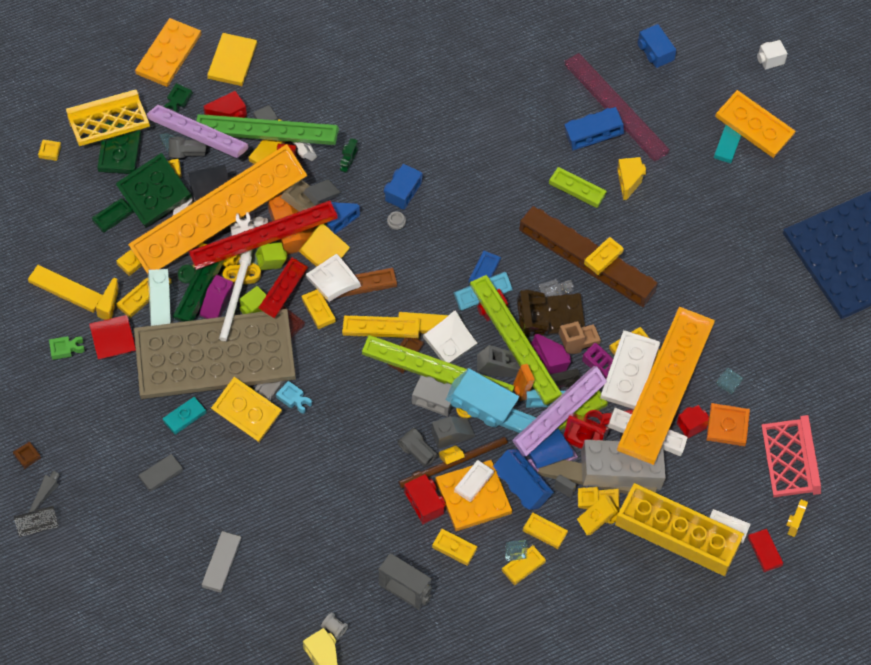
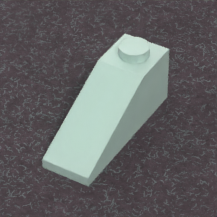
M168 269L149 270L148 292L151 326L170 324Z

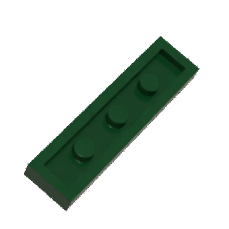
M225 260L197 269L173 315L175 320L186 322L195 319L204 301L208 287L218 274Z

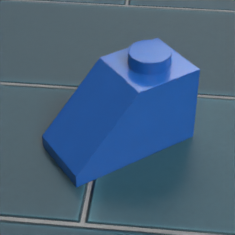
M331 202L338 219L324 223V225L334 234L338 233L360 216V206L353 203Z

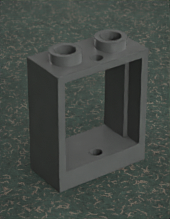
M390 553L379 568V585L420 610L422 605L426 606L432 597L430 595L432 590L431 578Z

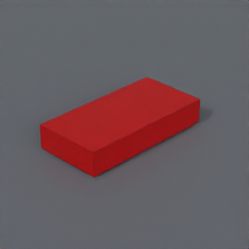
M767 529L748 535V540L764 572L783 566V561Z

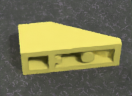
M323 628L303 640V649L314 665H337L336 640L331 633H327Z

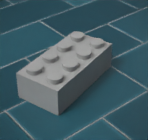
M584 441L581 450L583 486L632 487L635 483L642 487H657L656 489L661 490L666 478L663 445L654 465L617 451L620 441Z

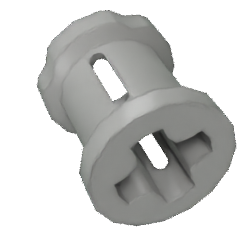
M330 613L322 622L321 627L329 630L335 635L334 638L338 640L346 632L348 624H343L335 618L334 613Z

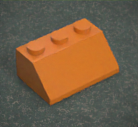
M282 194L268 201V211L272 221L299 211L281 198ZM313 227L279 239V242L282 243L283 250L286 251L287 255L299 252L315 229Z

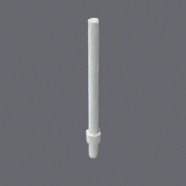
M252 250L241 254L239 271L219 337L221 341H227L247 267L250 266L252 260Z

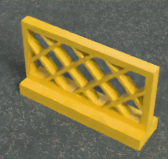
M137 90L66 109L70 127H72L79 146L150 127ZM120 113L118 117L112 116L114 114ZM125 114L132 116L129 121L122 119ZM138 118L144 122L135 123L134 120ZM107 119L114 121L112 125L104 123L107 121ZM118 123H121V124H124V125H125V126L122 127V128H117V127H116V126L118 125ZM90 124L96 126L94 130L87 129ZM101 128L107 129V132L99 133L98 131ZM83 133L89 134V137L80 138Z

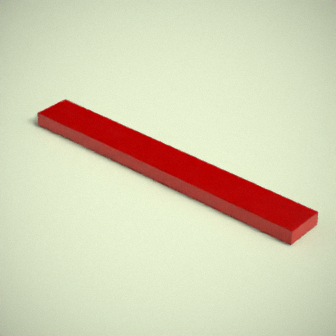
M327 201L189 251V255L195 269H199L338 219L337 213L331 201Z

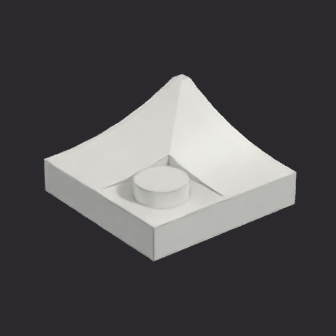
M337 254L306 274L307 279L329 302L343 293L361 287L353 272Z
M456 311L452 312L423 336L438 357L448 363L454 362L477 345V342L469 333Z

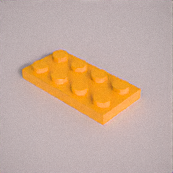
M169 18L135 69L136 74L168 87L200 38L201 30Z
M738 90L715 115L717 119L772 158L780 152L796 132Z

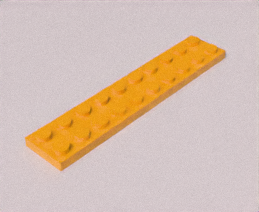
M286 144L135 239L128 246L148 275L149 270L162 269L236 222L237 213H239V218L241 219L246 215V212H252L307 177V174Z
M682 307L678 308L618 444L617 451L654 465L715 320Z

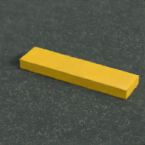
M37 265L28 278L29 283L92 313L96 311V305L102 297L101 294L40 265Z
M344 316L342 334L343 336L371 335L373 337L419 338L421 321L420 318Z

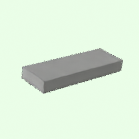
M221 532L202 582L203 588L222 592L241 542L240 536Z

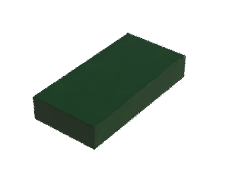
M120 198L93 216L92 222L105 233L133 214V209Z

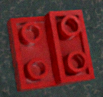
M127 315L89 324L98 360L136 351Z

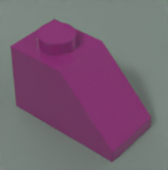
M218 275L214 277L204 298L200 311L201 317L206 319L221 317L231 299L234 288L233 281Z
M536 334L531 346L550 376L566 372L571 360L564 347L540 334Z

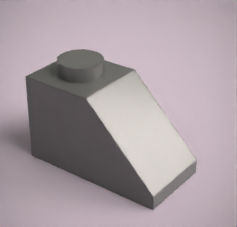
M449 416L432 422L431 433L438 449L475 437L468 419Z

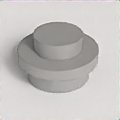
M395 211L388 216L387 224L390 228L398 230L405 226L406 218L401 212Z

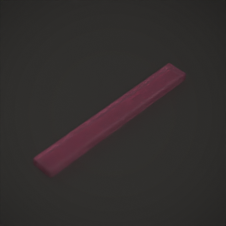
M580 53L565 61V66L605 109L617 108L626 132L654 162L669 153V148Z

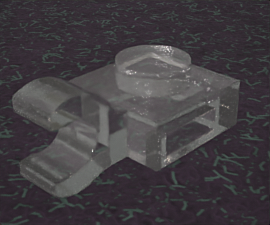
M557 279L540 284L538 288L541 293H545L546 297L570 293L573 291L572 288L574 286L571 280L558 284Z

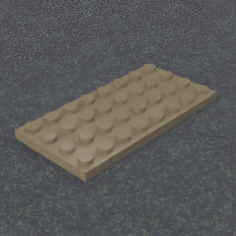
M281 309L275 318L265 312L234 315L227 341L219 339L225 317L134 328L140 398L147 399L225 389L233 377L247 386L296 380L287 309Z

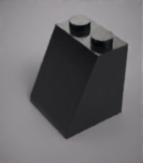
M225 164L188 172L193 202H196L229 181Z

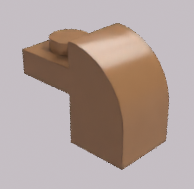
M577 321L562 325L559 329V336L564 348L570 354L581 353L583 348L590 347L594 343L600 344L601 341L594 324L581 328Z

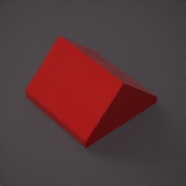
M572 413L567 419L563 437L571 445L582 449L585 440L605 441L610 428Z

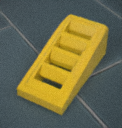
M116 278L111 280L96 305L97 316L104 320L112 319L119 291Z

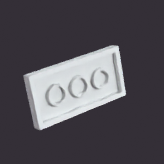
M623 330L600 399L634 409L651 372L660 342Z

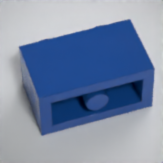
M658 24L640 31L638 46L641 50H644L649 62L653 63L656 68L675 60L676 48Z
M405 164L400 169H396L393 174V180L391 183L388 182L384 188L385 201L405 210L422 184L423 173Z

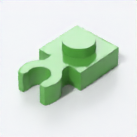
M68 336L49 339L52 360L72 357L71 352L73 351L76 353H83L85 351L84 346H76L79 343H83L82 337H76L72 341H69Z

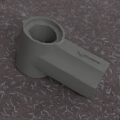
M184 137L169 138V157L205 156L206 145L195 139H185Z
M414 428L397 441L405 453L411 454L424 467L431 465L437 457V454L424 442L421 434Z

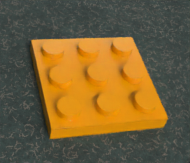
M492 460L482 462L494 470V473L471 502L455 493L454 489L472 466L436 477L435 481L445 501L446 509L455 531L512 514L511 506L497 472L493 467Z

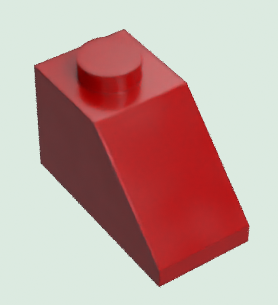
M236 91L203 106L204 115L247 117L246 105Z

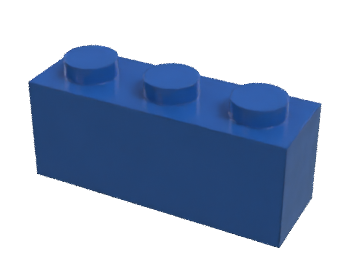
M616 107L607 108L602 112L589 114L584 118L571 120L564 124L565 134L572 151L624 134V125Z
M518 449L507 450L493 465L497 475L506 481L510 491L516 494L521 499V504L529 510L539 509L554 493Z

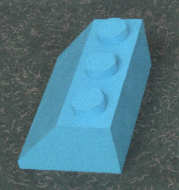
M468 368L453 381L445 400L450 402L452 406L466 411L470 416L484 421L486 425L496 428L504 422L519 396Z

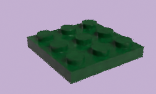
M162 153L115 183L145 228L192 197Z

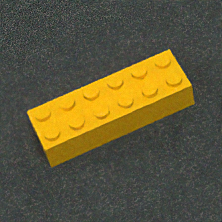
M635 483L628 493L615 523L616 526L723 576L726 575L744 536L742 532Z

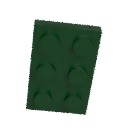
M105 122L104 124L112 125L113 122ZM118 123V125H117L116 127H117V128H122V127H124L125 125H124V124H121V123ZM142 129L102 140L97 166L98 172L130 174L135 171Z

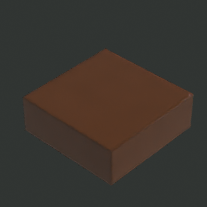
M30 441L13 452V455L24 469L41 459L40 454Z

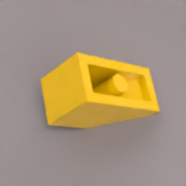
M641 157L619 159L617 172L623 200H627L642 183L643 175H646L645 164H642Z

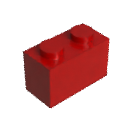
M426 474L404 484V493L422 524L444 515V506H446L443 497L437 495L433 480H429Z

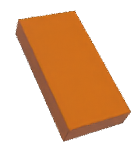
M528 364L521 365L513 383L514 391L519 396V401L526 400V393L530 391L535 381Z

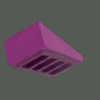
M594 343L583 354L582 362L590 368L597 366L604 378L607 379L613 358L598 344ZM608 364L609 366L604 370L603 367Z

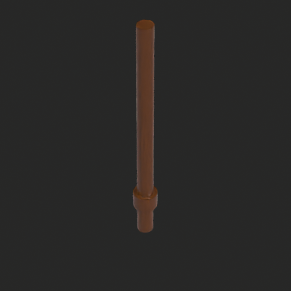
M502 437L464 453V458L446 464L443 462L424 471H416L411 474L412 476L398 481L400 488H404L405 483L424 474L430 477L506 445L507 439Z

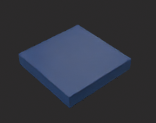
M559 429L554 430L528 454L537 469L574 456L573 450Z

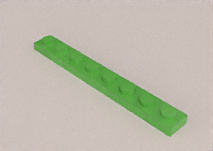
M198 114L196 120L231 137L329 145L336 144L339 130L337 125L200 114Z

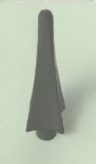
M53 471L50 477L44 476L37 496L26 515V519L29 520L45 499L59 486L56 481L60 475L57 472Z

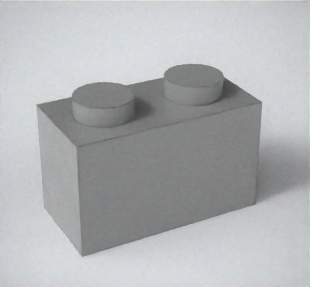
M420 376L412 394V404L448 417L453 406L445 399L451 384L440 383L432 377Z

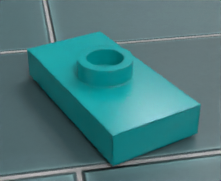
M193 397L165 416L163 422L175 435L206 414V410Z

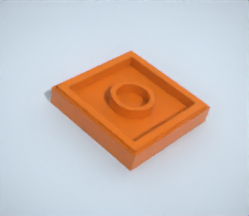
M711 403L706 440L745 446L750 409Z

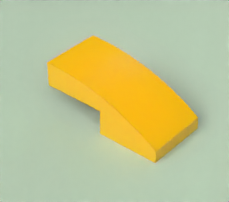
M578 488V507L589 509L604 495H608L612 503L620 510L619 489Z

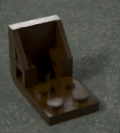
M520 290L517 297L519 323L526 337H534L536 334L542 336L559 334L560 326L577 321L581 328L585 327L581 293L545 297V293Z

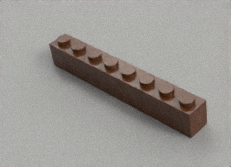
M532 206L521 219L519 231L644 308L655 294L658 282L651 276L641 273L636 267L628 265L620 257H617L599 275L593 272L584 264V261L599 246L594 244L589 238L578 234L573 228L565 226L560 220L547 215L544 210Z

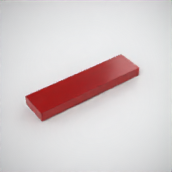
M291 257L258 309L275 318L308 267Z

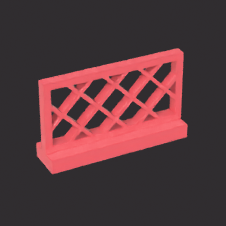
M808 415L800 416L801 419L762 424L773 497L813 492V495L821 494V483ZM797 426L798 432L794 437L786 432L789 427ZM775 429L780 433L773 439L767 435V430ZM782 435L791 439L786 446L777 442ZM794 442L801 446L797 454L789 449ZM774 445L782 449L777 457L770 453V449ZM785 452L794 457L789 464L780 459ZM796 460L804 463V467L800 472L792 467ZM777 462L786 467L781 474L773 470ZM788 470L797 474L792 482L783 477ZM801 477L807 481L808 487L800 488L795 483ZM780 480L789 485L785 490L777 491L776 485Z

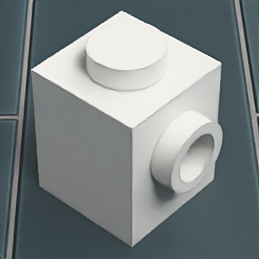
M780 40L760 45L759 53L757 54L760 64L762 63L765 70L785 64L787 52Z

